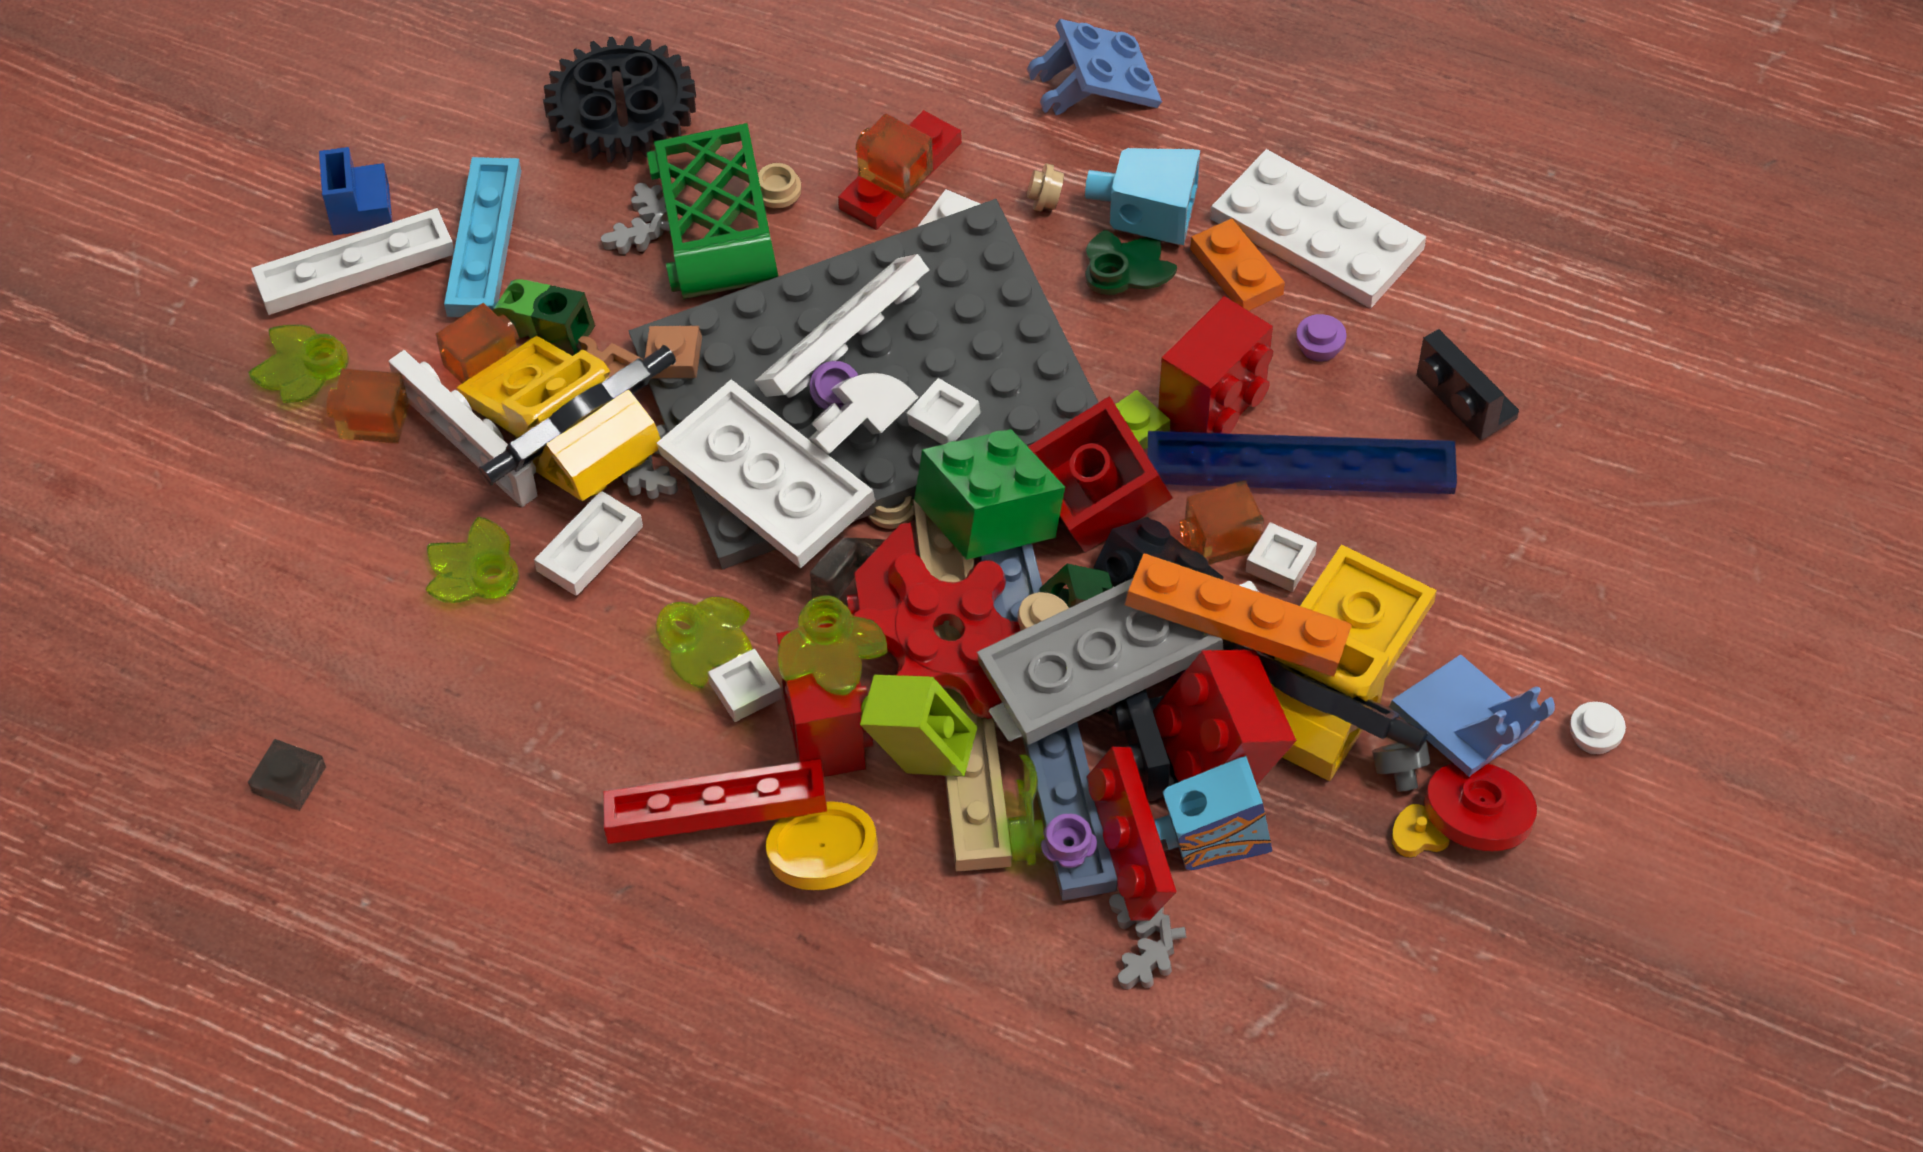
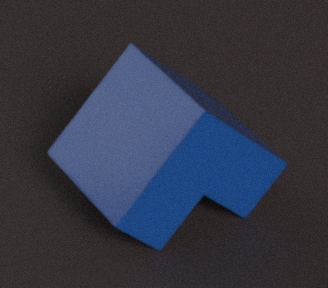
M349 147L319 151L322 196L333 236L367 231L393 222L389 181L384 163L354 167Z

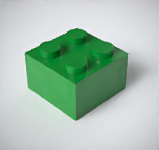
M1009 429L922 449L914 500L962 556L968 560L1055 538L1065 486L1014 431Z

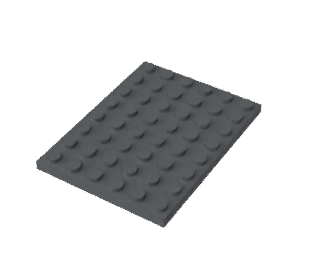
M997 199L628 330L637 356L645 359L650 326H699L702 343L697 378H651L648 383L668 433L732 379L809 439L817 431L812 425L813 421L825 411L813 401L810 394V384L790 398L786 395L766 397L754 381L897 258L918 254L929 268V271L916 281L920 286L919 289L905 301L899 304L892 302L881 311L884 319L869 332L863 335H859L857 332L845 343L848 350L836 360L850 365L857 372L858 376L868 373L892 376L906 384L918 396L882 433L872 435L861 423L828 454L874 492L876 502L855 520L876 513L875 507L891 508L904 503L906 497L911 496V499L915 498L922 449L943 444L910 426L907 412L938 378L979 401L980 415L956 441L991 434L995 431L1012 429L1027 446H1030L1099 402ZM815 368V369H814L810 374H808V375H809L810 377H812V374L814 373V371H815L817 368ZM685 475L722 569L777 550Z

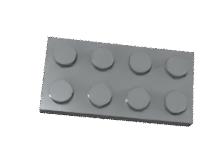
M1132 578L978 651L977 656L979 665L1029 745L1186 670L1202 650H1223V639L1125 606Z

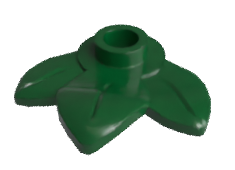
M1103 230L1088 243L1086 248V255L1090 262L1085 272L1086 283L1091 290L1100 294L1115 295L1128 288H1156L1171 280L1177 272V265L1160 260L1161 243L1157 239L1144 237L1121 243L1113 233Z

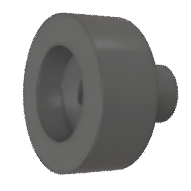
M1426 741L1418 753L1401 743L1390 744L1372 750L1376 773H1393L1398 792L1418 788L1415 769L1431 763Z

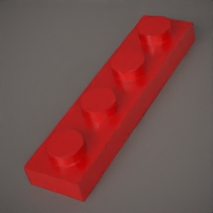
M821 759L603 791L604 831L608 844L828 812Z

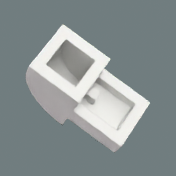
M868 373L846 379L831 389L844 403V406L839 408L833 403L813 421L812 425L817 431L808 440L826 454H829L861 423L872 435L882 433L918 396L902 381L885 374Z

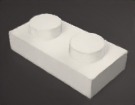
M603 491L599 492L534 559L536 571L577 596L643 527L641 515Z

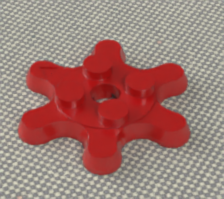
M912 553L898 556L889 565L887 575L889 582L899 594L898 606L888 610L863 608L857 611L848 619L846 626L847 636L851 641L855 640L857 646L883 648L889 651L898 663V671L895 675L934 677L942 688L953 689L961 694L968 709L974 715L984 719L993 718L989 709L1001 704L1002 701L979 665L977 652L1021 631L1018 622L1002 617L994 608L996 598L1003 593L1006 585V577L1001 566L991 560H984L972 567L964 580L945 582L931 575L919 556ZM944 621H949V625L959 631L961 638L955 641L943 640L936 635L934 628L943 625Z

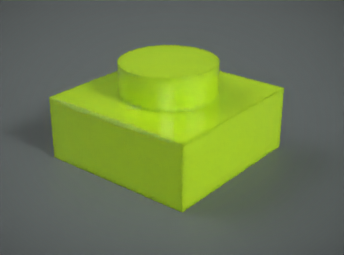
M1135 390L1115 404L1143 450L1170 432V419L1138 390Z

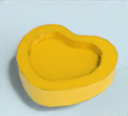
M1412 804L1407 806L1395 820L1392 830V844L1402 856L1408 858L1416 857L1424 850L1439 852L1449 845L1450 839L1439 832L1431 823L1423 805Z

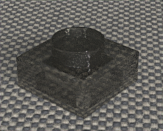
M274 739L249 779L248 784L253 794L300 811L324 772L326 765L323 756Z

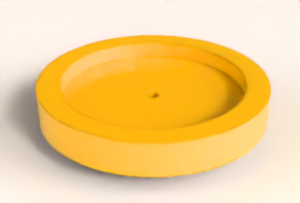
M827 801L828 812L779 819L770 830L766 840V852L772 872L785 884L804 890L831 889L853 881L872 865L878 852L877 833L871 817L854 805Z

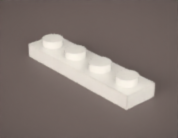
M438 208L253 267L251 270L267 313L270 315L454 254V247Z
M918 254L897 258L754 382L766 397L786 395L790 398L810 384L811 377L808 374L821 363L836 361L846 353L848 347L845 343L857 332L859 335H863L875 328L884 319L881 311L892 302L899 304L911 297L920 287L916 281L926 274L929 268Z
M405 350L388 361L396 392L477 467L483 466L505 451L508 444L504 441L496 425L489 419L482 421L472 412L465 397L457 390L450 392L444 387L437 373L428 363L423 361L419 364ZM533 461L519 471L515 472L513 470L495 482L521 507L538 496L533 476L536 473Z

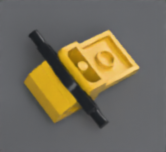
M536 335L457 387V390L465 397L473 410L516 437L514 441L507 445L504 452L478 468L481 477L489 486H492L493 483L511 471L515 470L517 472L533 461L538 474L581 501L600 493L607 484L629 469L640 466L646 461L647 457L659 450L657 442L661 438L656 425L633 394L644 388L652 377L670 365L675 364L674 354L666 345H663L645 359L638 358L609 377L611 371L599 358L585 350H581L572 356Z
M1341 544L1300 605L1301 607L1352 624L1335 676L1333 677L1256 650L1297 740L1282 758L1331 781L1363 730L1381 739L1388 737L1415 750L1416 753L1421 750L1428 736V731H1424L1399 719V713L1380 703L1385 678L1434 604L1437 590ZM1223 639V650H1254Z

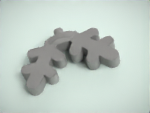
M645 183L635 185L636 196L631 199L633 209L639 212L640 218L637 217L631 221L633 226L631 228H627L622 223H616L613 226L614 232L602 235L601 241L604 249L612 250L617 248L618 253L623 255L629 251L632 244H635L638 251H644L647 249L650 240L657 239L665 230L670 231L664 194L660 185H655L651 189Z
M658 425L656 427L661 439L668 434L666 425ZM651 455L640 466L629 469L622 474L623 481L627 483L631 495H638L641 492V487L646 488L647 496L650 499L657 498L659 492L671 495L678 491L676 479L670 476L667 466H661L656 470L653 469Z
M1114 894L1109 899L1110 908L1114 913L1118 914L1117 920L1120 928L1127 929L1137 922L1136 933L1141 938L1137 944L1139 952L1142 954L1139 956L1128 952L1122 956L1124 969L1118 974L1119 984L1123 989H1131L1141 981V985L1144 988H1150L1154 984L1151 971L1158 967L1160 974L1163 976H1167L1172 972L1169 956L1174 954L1173 940L1187 938L1185 927L1171 929L1170 917L1164 914V906L1150 921H1131L1124 897L1120 894ZM1158 931L1160 932L1161 939L1156 942L1147 939V937Z

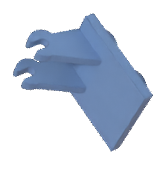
M1059 19L1055 26L1060 39L1042 57L1032 60L1027 67L1031 80L1035 79L1040 72L1041 81L1046 82L1073 64L1076 66V69L1056 89L1050 90L1042 96L1040 104L1044 113L1048 112L1053 105L1052 108L1055 115H1059L1092 93L1158 108L1162 103L1153 76L1149 72L1138 42L1134 36L1125 32L1117 33L1094 27L1088 23H1076Z
M1462 655L1457 656L1392 699L1389 705L1407 723L1428 731L1426 740L1468 776H1471L1537 730L1540 721L1551 716L1555 710L1552 697L1543 701L1541 706L1538 704L1537 698L1541 691L1540 687H1533L1523 694L1510 697Z

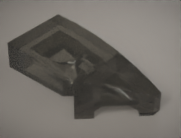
M843 538L834 545L810 571L812 602L831 610L855 578V572L885 540Z

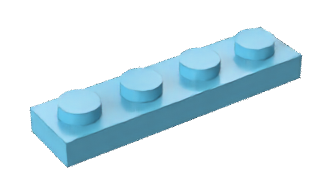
M472 157L444 302L447 317L491 318V312L499 301L522 172L520 161L517 158Z

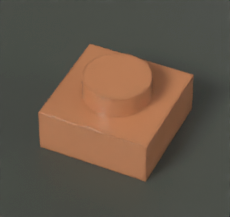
M699 326L649 327L645 358L660 349L661 346L666 345L676 359L675 364L670 365L652 378H697L702 343Z

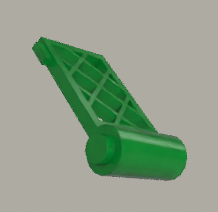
M748 123L654 141L656 150L646 153L651 179L661 178L675 262L666 263L671 291H681L685 300L754 286L779 277ZM742 141V149L731 161L715 153L721 145ZM684 152L696 156L684 170L668 163L667 158L669 155ZM707 162L722 169V172L711 184L695 176ZM745 162H746L747 169L744 168V167H742ZM733 176L750 183L739 197L722 190ZM686 185L702 192V195L691 207L675 200ZM713 199L730 206L718 221L702 213ZM752 199L754 201V205L750 204V201ZM742 212L757 220L759 228L738 232L729 226ZM678 214L683 216L680 220L678 219ZM693 222L710 230L703 239L683 243L682 235Z

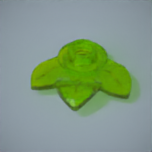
M281 325L269 329V336L277 353L251 369L248 373L257 385L269 390H280L283 403L301 402L317 394L326 380L333 379L343 373L349 363V355L345 345L330 334H317L313 328L306 325Z
M477 517L470 528L468 543L447 542L428 544L429 562L437 577L428 584L426 592L435 599L445 603H461L476 596L484 599H497L513 591L519 581V570L514 559L509 556L511 542L506 531L489 519ZM499 575L495 578L487 579L490 576Z
M818 596L810 600L800 612L798 628L788 633L781 640L778 648L779 672L786 681L813 673L816 682L826 691L836 695H847L855 689L860 681L862 659L877 658L887 653L886 638L882 629L874 621L852 616L848 607L839 599L832 596ZM822 623H831L834 625L828 628L818 627Z
M709 597L696 605L687 602H674L665 606L660 611L656 620V633L662 645L670 651L672 669L681 679L698 688H703L709 679L708 672L712 670V667H719L753 650L750 640L743 630L740 629L747 622L751 613L743 604L732 599ZM675 621L685 622L692 628L681 629L676 625Z
M1019 755L1024 764L1023 781L1021 779L1014 780L1019 816L1008 817L1007 823L1012 862L1026 861V865L1030 866L1036 865L1035 854L1043 853L1041 843L1045 839L1042 820H1034L1033 800L1038 788L1036 767L1030 757Z

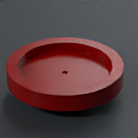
M1454 763L1440 768L1430 779L1424 799L1426 814L1439 832L1462 846L1481 851H1502L1518 846L1530 835L1537 816L1536 800L1527 785L1511 772L1489 763L1471 776L1465 774Z

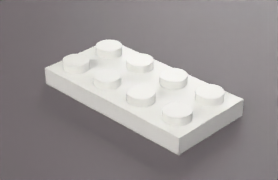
M1267 149L1211 206L1210 219L1220 224L1232 218L1252 243L1370 309L1424 250L1426 236Z
M732 379L657 442L661 456L800 568L876 502L874 492L869 486Z

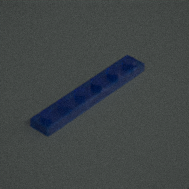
M1148 431L1147 456L1165 485L1455 494L1457 486L1455 441Z

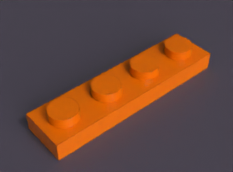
M1145 553L1141 558L1125 601V606L1333 677L1335 676L1352 626L1351 623Z

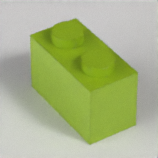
M874 675L869 694L863 700L861 707L860 725L906 773L965 777L978 727L934 677Z

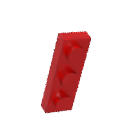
M923 110L838 196L839 210L878 230L962 143L961 130Z
M1111 747L1087 775L1088 790L1098 812L1103 829V840L1109 849L1118 878V889L1121 896L1124 897L1130 920L1150 921L1177 891L1131 747Z

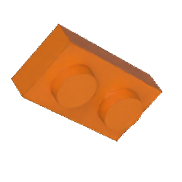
M1232 218L1191 236L1190 250L1233 302L1250 311L1284 295V280Z

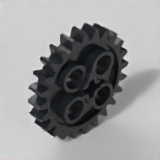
M632 36L627 37L624 45H617L616 40L613 37H609L607 47L603 48L595 41H591V52L585 53L577 48L573 50L574 62L561 58L559 60L561 71H550L551 84L544 85L545 99H543L550 131H557L560 144L570 141L573 153H577L587 147L588 159L593 160L600 152L606 153L608 163H612L617 153H623L627 162L632 161L634 151H640L647 157L646 152H650V146L655 145L654 141L667 139V136L671 138L682 136L680 126H691L690 113L696 112L695 81L691 79L690 67L682 66L679 54L669 57L668 46L666 45L653 51L651 39H646L640 46H634ZM615 71L620 72L622 76L628 125L625 127L620 126L612 79V73Z

